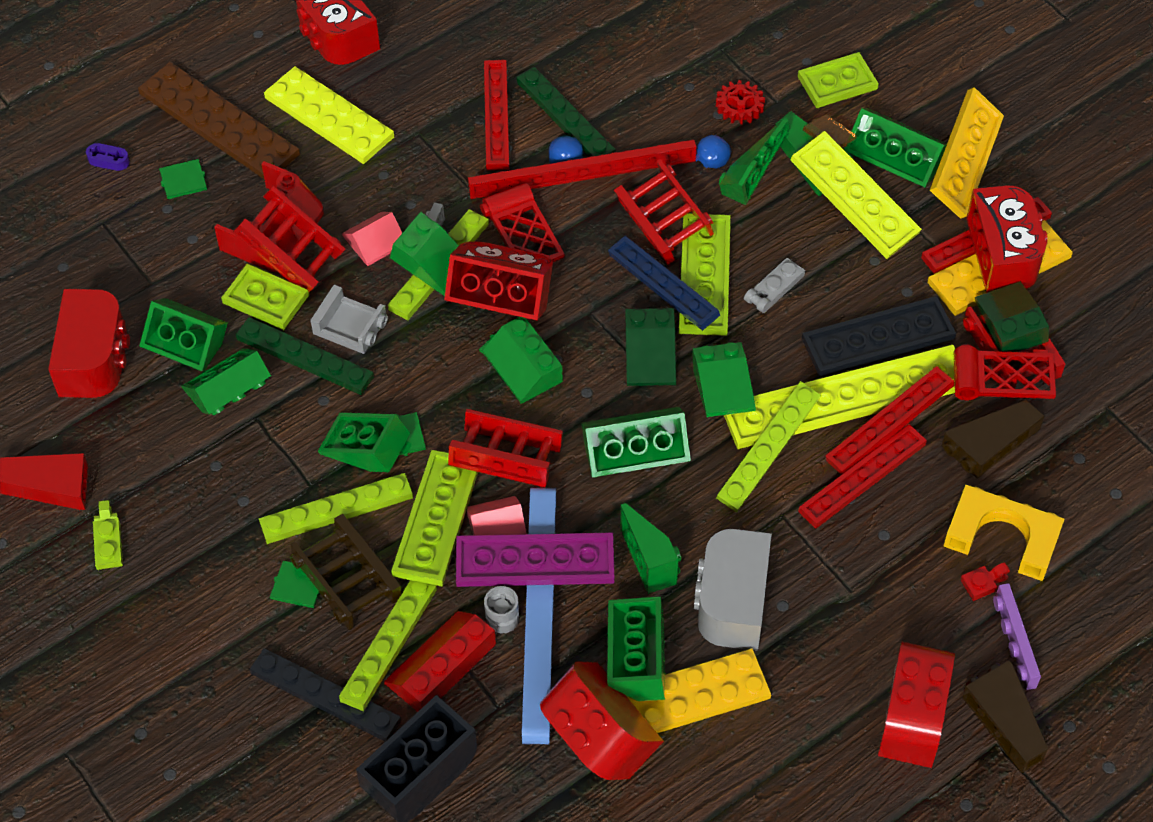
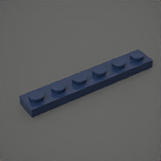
M624 236L608 249L609 255L702 331L720 316L717 308L628 237Z

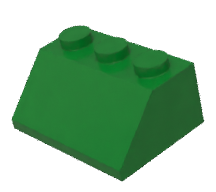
M167 298L154 300L150 304L140 347L197 370L205 371L222 345L228 322Z
M518 317L503 325L483 349L485 357L521 404L563 382L561 363L526 318Z
M242 348L181 385V387L202 413L216 415L225 409L224 405L230 401L237 402L244 398L246 391L251 388L255 390L265 385V380L271 377L258 351Z

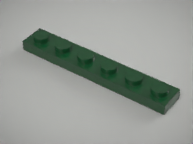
M535 67L517 76V84L568 136L576 138L582 144L583 152L588 157L616 152V149Z
M248 317L236 333L238 341L359 395L364 393L374 378L373 372L250 317Z

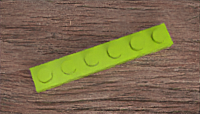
M469 209L448 234L458 245L465 242H475L489 225V219ZM413 275L390 301L388 310L409 320L434 289Z
M800 381L718 493L717 500L736 513L739 511L821 397L819 393Z
M403 473L259 518V522L266 543L270 544L333 524L334 518L342 513L349 519L413 499V494L406 475Z
M409 581L339 695L340 702L361 711L365 710L437 591V585Z

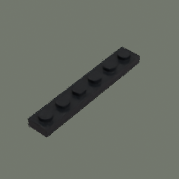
M265 648L250 668L252 675L385 742L393 735L401 722L400 716L372 702L368 703L364 711L340 702L339 695L344 688Z

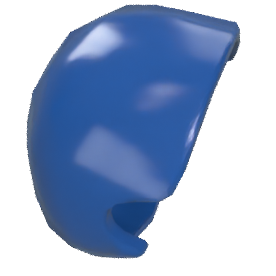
M708 135L702 138L696 146V162L700 161L705 168H720L725 166L730 159L731 148L723 138L717 135Z
M557 137L549 146L550 164L583 158L582 144L574 137Z

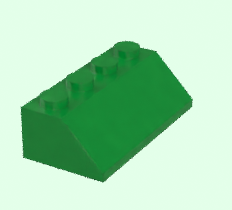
M861 108L844 150L926 188L937 172L947 143L869 108Z
M680 407L582 423L584 444L592 477L691 461L685 414Z
M661 597L608 600L607 684L609 687L636 701L665 700L664 614Z

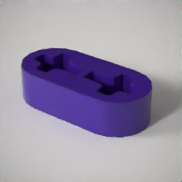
M95 143L86 149L88 162L93 166L115 171L124 170L129 166L128 153L123 148Z

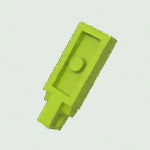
M109 500L99 501L100 515L94 516L93 521L96 569L123 566L121 526L118 514L112 513Z

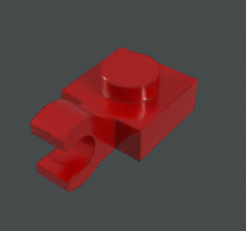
M1006 563L995 566L989 572L983 566L962 575L961 582L972 600L975 601L996 592V583L1007 580L1009 578L1007 573L1010 570Z

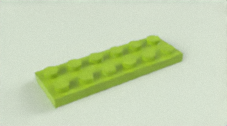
M693 214L683 216V229L697 221ZM709 214L713 221L711 227L714 234L710 236L702 228L682 241L681 280L717 308L720 316L702 331L680 313L679 334L727 336L730 215Z
M431 450L392 568L393 577L443 587L457 542V536L459 535L478 474L476 471L448 465L449 453Z

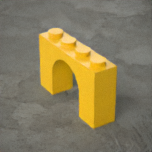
M965 485L943 547L968 555L975 535L983 525L993 521L1010 523L1022 532L1026 540V550L1018 573L1043 581L1064 518L1058 517L1051 512L1035 509L1028 504L1009 500L1002 495H994L979 487Z

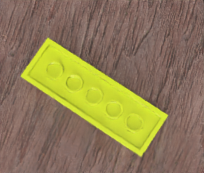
M296 66L264 92L265 99L362 164H365L394 138L393 130Z
M825 131L792 155L790 160L886 259L896 253L922 230Z

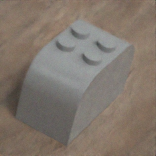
M726 529L714 534L708 541L705 559H699L694 609L699 610V631L710 643L717 646L758 651L771 543L770 533Z

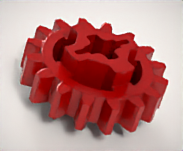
M738 80L736 85L729 82V87L723 85L721 91L717 92V113L723 114L724 120L731 118V123H734L735 120H739L740 125L743 124V120L752 123V117L759 119V113L764 111L765 97H763V91H757V85L751 87L749 81L745 85L742 84L741 80Z

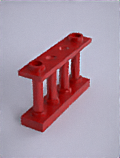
M661 159L656 161L661 171L659 174L633 191L629 190L627 192L620 185L614 189V192L621 205L664 262L669 265L675 261L672 254L673 247L702 228L712 236L714 234L711 227L713 221L707 212L702 213L675 179L676 173L669 164L665 166ZM665 180L672 186L671 190L647 206L639 208L636 205L638 198ZM679 195L685 203L683 206L657 223L653 222L651 224L649 222L650 214ZM689 212H692L697 221L670 239L666 238L663 240L661 238L662 230Z
M272 186L263 196L268 203L252 222L245 218L232 233L289 282L307 289L309 293L319 282L314 278L315 273L329 256L336 259L345 251V248L337 238L330 236L291 202L282 190ZM278 209L287 218L269 238L259 228L271 213ZM295 224L305 234L289 253H285L278 247V243ZM313 240L323 250L310 266L304 269L296 262V259Z
M971 306L967 307L963 319L965 330L971 333L981 351H999L994 344L995 341L992 335L988 334L983 326L986 324L983 316H977ZM1050 338L1046 343L1020 351L1032 353L1033 349H1040L1053 353L1055 379L1061 378L1065 362ZM987 359L992 369L999 365L995 360ZM1041 361L1033 365L1043 372L1048 367V361ZM1004 368L996 373L1004 381L1012 376ZM1027 369L1021 375L1026 378L1034 375V373ZM1018 379L1013 380L1009 385L1015 389Z
M466 409L464 431L468 432L463 442L451 441L448 465L546 487L550 462H546L550 451L560 453L563 436L562 430ZM477 434L492 437L487 448L473 445ZM502 439L516 442L511 453L497 450ZM526 445L540 448L536 459L521 456Z

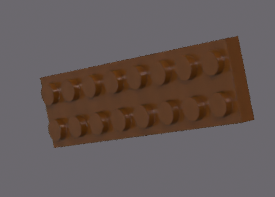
M171 62L138 87L140 95L263 179V161L284 169L300 155L299 148Z

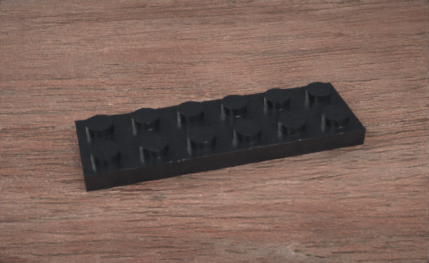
M937 296L802 333V341L819 377L953 340L956 337V332Z

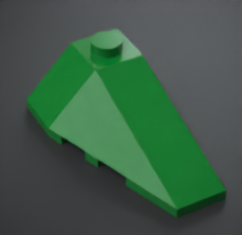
M784 118L736 160L727 172H723L719 179L722 195L747 205L790 131L788 119Z

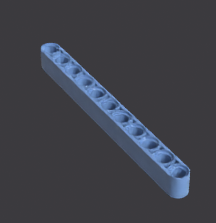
M530 488L529 534H555L556 488ZM527 585L522 744L550 743V722L543 715L540 702L551 690L554 585Z

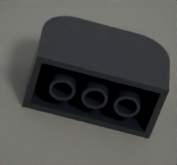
M436 695L356 769L359 786L397 822H409L468 767L477 751L476 730Z

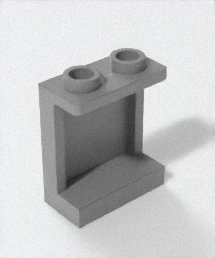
M333 285L312 317L311 325L314 335L365 354L368 347L373 346L380 328L383 329L385 327L388 316L386 315L385 305L379 304L377 309L344 297L343 289Z

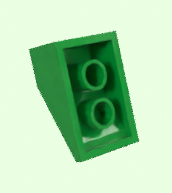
M420 212L393 243L389 258L445 296L450 254L459 245L438 223Z
M727 343L693 348V372L706 417L756 411L742 343Z
M339 413L322 442L318 453L370 472H390L410 432L396 414Z
M621 504L620 531L647 593L650 594L677 585V574H680L678 561H681L677 546L673 547L669 537L628 504Z

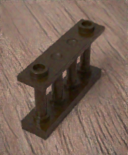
M342 513L334 518L335 529L333 534L304 551L300 549L295 541L291 543L292 555H290V560L296 569L301 568L330 605L339 624L344 623L347 629L351 630L353 629V613L380 597H387L394 604L401 596V585ZM344 542L348 547V551L320 568L316 569L309 560L334 544ZM352 560L359 561L362 569L333 587H330L323 578ZM366 578L375 581V589L346 606L338 597V595Z

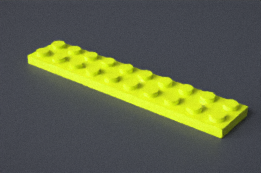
M954 345L804 383L819 393L821 397L794 435L879 413L936 366L954 380ZM797 385L754 396L756 411L724 415L737 450L753 446ZM952 387L943 396L955 393V388Z

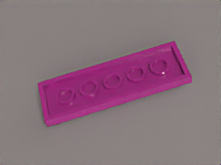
M613 533L457 536V587L614 584Z

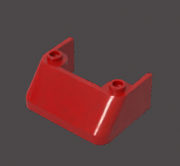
M263 161L262 170L266 188L271 189L274 186L276 189L282 190L291 202L314 222L318 223L324 214L321 201L295 173ZM275 209L265 224L261 225L259 229L265 236L270 238L287 217L278 209ZM219 224L215 225L219 250L268 271L278 272L232 233L233 230ZM294 224L279 241L278 247L285 253H289L305 233Z

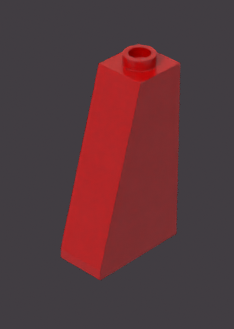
M84 453L0 458V494L85 510L88 464Z

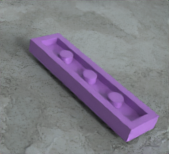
M1010 584L999 585L996 596L993 597L994 607L996 611H1000L1002 631L1008 635L1010 641V655L1012 658H1016L1018 678L1024 682L1026 690L1036 689L1041 675Z

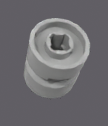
M497 586L490 589L484 598L486 623L497 633H508L519 622L518 596L515 591L506 586Z

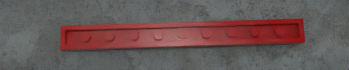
M695 140L680 141L648 148H638L630 151L614 152L606 155L590 156L588 158L468 177L470 199L487 197L525 182L529 185L530 189L659 168L656 162L661 159L665 166L668 164L671 166L695 162L696 144Z

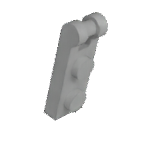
M786 258L759 284L749 289L744 296V300L749 304H755L760 312L765 313L805 276V270Z

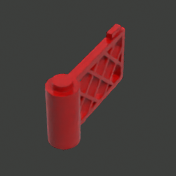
M526 182L482 199L483 204H480L481 212L484 217H488L493 221L506 247L541 254L550 258L553 262L565 258L562 248L537 206L533 193ZM531 209L535 213L534 220L521 217L523 212ZM510 219L515 221L511 229L502 226L500 221ZM519 222L531 226L528 234L516 230ZM534 227L545 231L544 238L531 235ZM513 235L525 239L522 247L512 244ZM529 240L541 244L538 252L526 248ZM544 245L552 247L556 251L555 254L550 256L541 252Z
M963 344L953 352L955 396L958 399L973 400L978 396L1055 399L1054 355L1053 353H1048V350L1033 349L1032 353L978 351L969 344ZM984 359H993L999 365L991 370L984 364ZM1012 360H1018L1024 366L1016 371L1008 363ZM1036 361H1048V367L1043 372L1033 364ZM1002 368L1012 374L1005 381L996 374ZM1029 369L1037 377L1032 381H1028L1021 374ZM990 378L1000 384L997 388H985V382ZM1018 379L1025 386L1022 389H1014L1009 384L1013 380ZM1042 379L1049 385V390H1039L1034 385Z

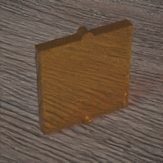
M827 114L818 119H813L811 123L803 128V131L813 138H816L825 131L840 147H847V144L855 140L857 136Z

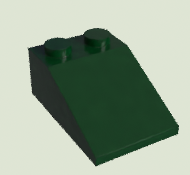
M1021 281L975 297L979 310L1000 352H1020L1049 341V325L1040 307Z
M674 308L625 309L627 386L676 385Z

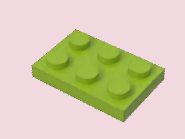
M859 52L798 71V78L816 108L877 90L879 84Z
M246 264L222 296V302L284 330L308 298L309 293L305 288Z

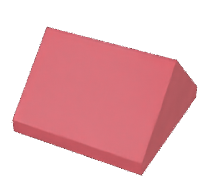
M380 212L343 232L342 236L363 262L369 266L391 254L393 243L399 238L402 231L392 212Z
M516 496L467 507L466 511L473 536L527 534L521 504Z

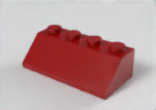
M457 611L384 681V684L418 712L436 695L441 699L496 645L495 630L476 614Z

